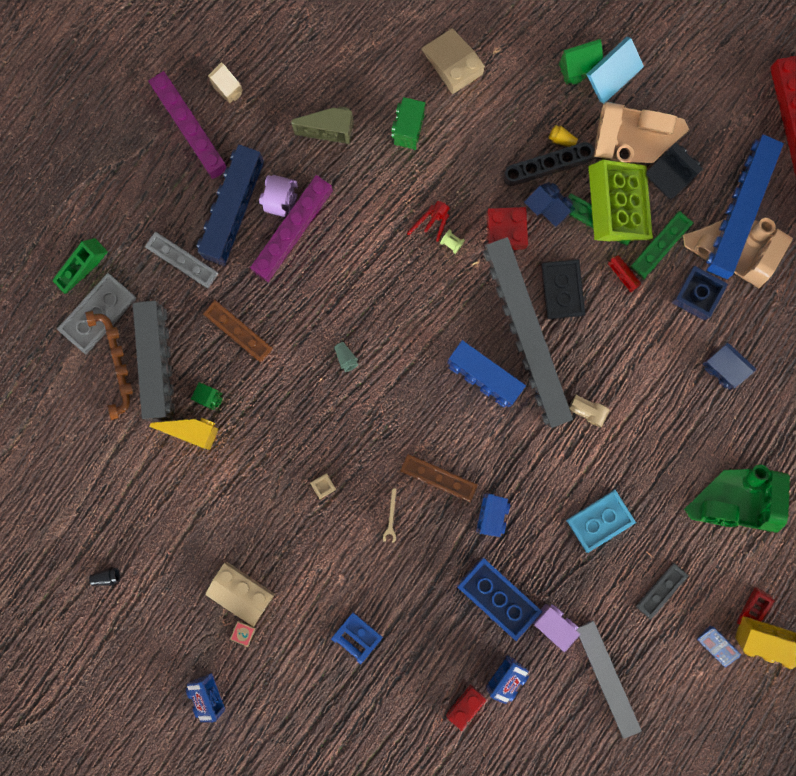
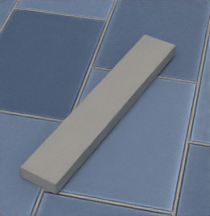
M591 621L579 626L576 631L580 634V641L622 738L625 739L641 732V728L595 622Z

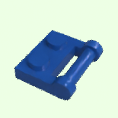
M352 612L331 640L334 643L338 642L357 659L356 661L359 664H362L383 636ZM346 632L363 646L365 650L360 652L341 635Z

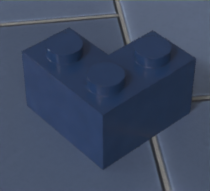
M550 182L540 185L524 202L537 216L543 214L555 227L560 225L575 210L573 202L560 193V188L556 184H551Z

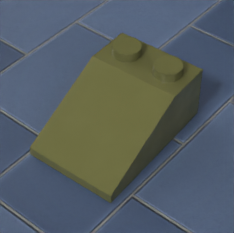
M338 107L292 119L291 124L294 135L350 144L354 122L352 111L346 107Z

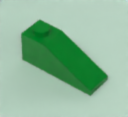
M96 238L82 241L52 281L64 294H67L100 263L108 251Z

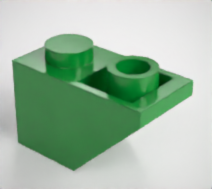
M198 382L190 400L215 410L216 407L219 408L223 397H221L222 393Z

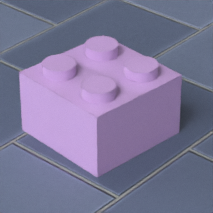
M545 604L540 609L542 613L533 624L565 652L579 637L580 634L576 631L579 627L568 618L564 620L562 618L563 613L553 604L551 606Z

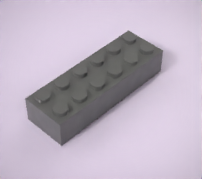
M157 301L133 303L142 419L150 422L172 420L173 415H175V405L171 402L174 389L173 385L170 384L169 378L172 377L171 365H168V358L171 357V352L166 339H169V330L165 328V320L168 319L167 310Z

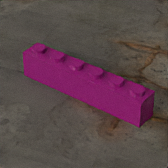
M163 71L148 80L212 180L224 173L227 168L226 164L166 73Z
M317 175L314 177L250 267L255 274L267 282L270 281L333 192L332 185Z

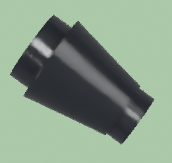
M112 566L89 576L91 586H115L121 579L119 569Z

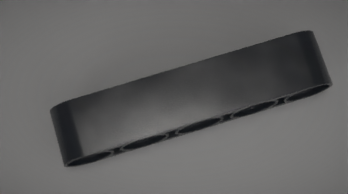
M584 142L510 165L505 171L504 182L508 186H516L586 164L592 158L594 148L590 143ZM580 151H587L589 156H582ZM562 156L570 157L571 161H563ZM550 161L553 164V167H546L544 165V162ZM533 167L535 173H528L526 168ZM508 173H516L517 178L511 179L508 176Z

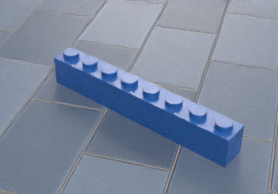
M764 134L759 140H754L750 149L753 152L751 156L747 157L744 164L746 170L745 172L742 171L738 179L740 185L735 188L732 194V198H734L733 203H730L726 209L725 214L728 216L719 227L721 231L720 236H717L712 246L715 249L706 260V263H708L706 271L726 280L734 274L782 150L783 142Z

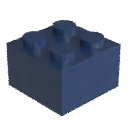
M693 266L688 270L671 303L705 321L713 314L728 284Z

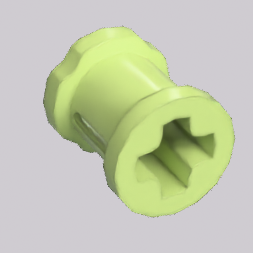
M449 229L440 244H445L456 254L465 240L452 234V231Z

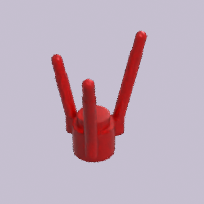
M437 201L411 227L407 235H410L431 214L432 218L424 232H428L435 220L440 221L442 219L436 237L438 242L446 220L449 217L447 212L450 208L445 203Z

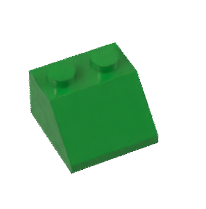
M601 39L564 50L559 66L566 85L570 83L575 85L588 78L586 74L603 59Z

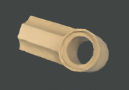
M578 395L574 396L569 406L571 412L586 418V421L598 427L603 426L610 411L607 407L598 403H592Z

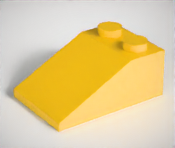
M201 418L200 421L190 419L151 423L149 426L209 450L219 429L214 427V422Z

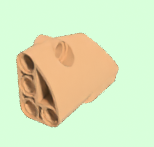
M605 102L601 110L594 157L624 163H654L667 149L689 131L685 119L677 118L674 115L650 110L640 111L625 108V105ZM621 149L628 151V158L622 159L619 152Z
M763 218L760 221L754 220L734 272L757 288H760L773 275L793 240L792 237L781 230H776L774 221L769 218ZM723 220L697 231L684 234V246L707 260L709 254L713 253L715 249L712 245L715 238L720 236L721 231L719 227Z

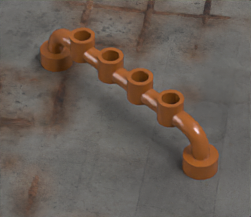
M88 311L85 314L89 327L96 326V321H101L105 325L123 400L122 405L116 407V404L108 405L111 420L119 419L118 415L124 413L129 408V394H133L131 383H126L125 376L129 374L126 364L122 365L120 358L124 357L122 345L117 346L116 339L120 338L118 329L113 327L111 320L106 315L94 314L93 311Z

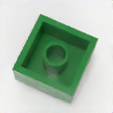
M403 97L402 103H398L396 109L397 121L393 122L391 138H394V145L416 150L425 115L426 102Z

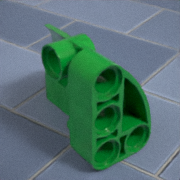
M762 464L756 465L753 469L723 470L684 510L691 520L726 527L744 526L778 533L788 521L790 475L784 472L769 470Z

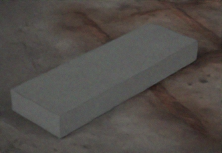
M672 563L635 607L651 620L688 578V575L675 563Z

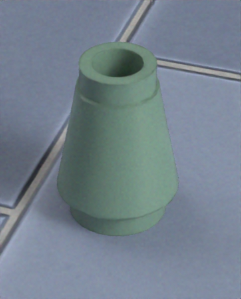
M344 342L334 347L341 369L348 372L358 366V359Z

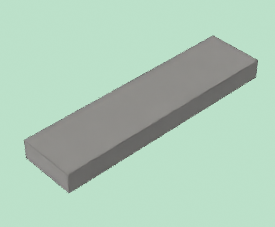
M156 231L145 245L146 249L207 289H209L219 274Z

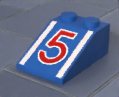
M508 655L486 685L490 697L505 704L508 701H513L518 693L516 690L519 685H524L528 680L529 675L527 674L529 671Z
M212 673L192 680L187 684L186 693L188 698L192 699L194 703L193 712L195 717H199L200 722L217 721L225 711V707Z

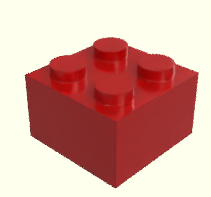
M526 207L490 208L487 210L488 244L508 237L513 250L527 248Z

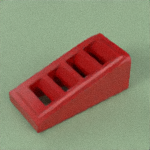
M755 587L736 621L737 624L740 625L743 617L761 622L775 602L773 597ZM761 597L762 599H764V603L759 601L758 598ZM754 604H757L758 606H760L761 609L759 610V609L755 608V607H754ZM753 611L758 615L755 617L751 615L749 612Z

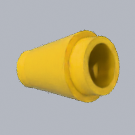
M555 125L548 138L552 140V143L566 147L574 146L578 141V138L561 125Z

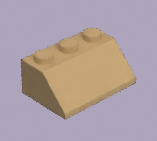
M226 562L213 579L205 595L254 627L275 593Z

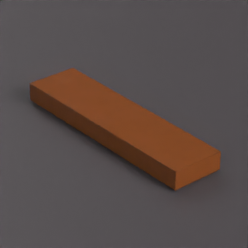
M216 300L203 313L205 317L260 363L273 350L269 344Z
M407 454L400 470L404 474L468 502H471L478 484Z

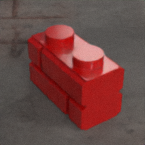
M470 684L446 713V718L462 731L467 726V722L471 721L487 699Z

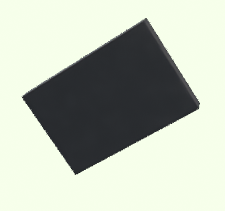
M579 259L541 263L547 320L585 316Z

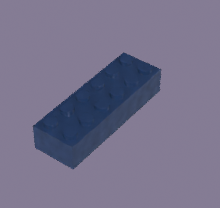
M239 144L237 149L232 151L231 165L224 172L225 180L223 185L220 184L218 188V199L211 206L210 213L212 215L210 220L205 222L203 238H200L197 243L198 253L203 259L225 266L264 165L259 151Z

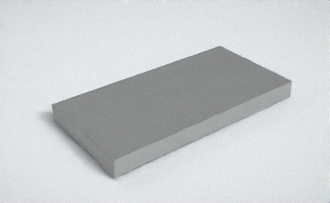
M107 273L62 322L57 330L87 355L105 335L106 329L101 321H96V326L89 327L85 312L93 311L94 314L106 315L111 320L112 325H114L137 297L112 275Z

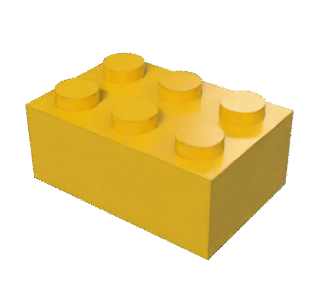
M742 618L735 638L746 655L751 657L757 655L771 663L775 661L780 662L783 666L790 669L796 667V632L759 622L752 618Z

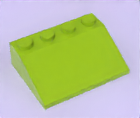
M601 160L588 166L594 240L632 241L653 239L648 179L646 177L647 167L645 165Z

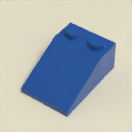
M484 494L476 532L500 537L501 533H505L506 522L503 521L505 514L508 515L510 510V503H507L508 499Z

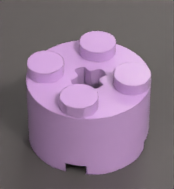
M268 175L265 180V192L260 195L259 203L263 205L264 212L286 217L287 213L291 211L296 203L297 194L294 193V188H298V183L296 180Z

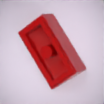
M619 255L608 262L610 268L630 292L641 286L639 279Z

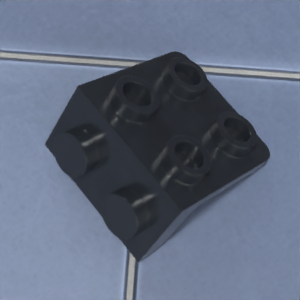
M675 143L646 172V177L668 199H673L703 168L698 160L691 158L687 154V150L682 145Z

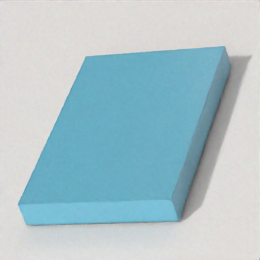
M626 37L586 75L599 101L604 104L636 75L644 65L632 39Z
M616 490L611 491L566 520L586 553H589L636 523Z

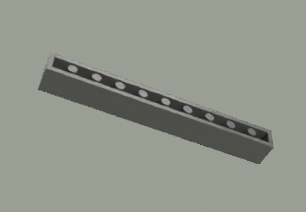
M509 238L484 246L483 256L486 262L489 261L491 265L489 272L493 280L496 279L498 285L496 287L497 295L503 299L505 304L502 305L504 314L510 318L509 328L511 333L516 335V348L519 353L522 352L524 357L522 360L525 371H529V384L532 389L535 388L537 394L535 401L538 407L541 406L543 414H541L542 420L545 425L548 424V427L551 428L572 421L573 417Z

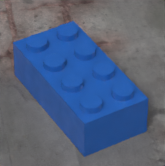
M463 340L448 359L447 364L451 371L456 374L460 372L465 376V381L471 385L476 384L481 387L480 391L488 397L490 395L495 397V402L503 408L505 406H512L526 387L525 384Z
M483 557L456 585L515 641L521 637L542 613L533 602Z

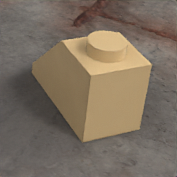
M221 62L208 77L213 88L227 102L231 103L241 96L243 90L240 83Z

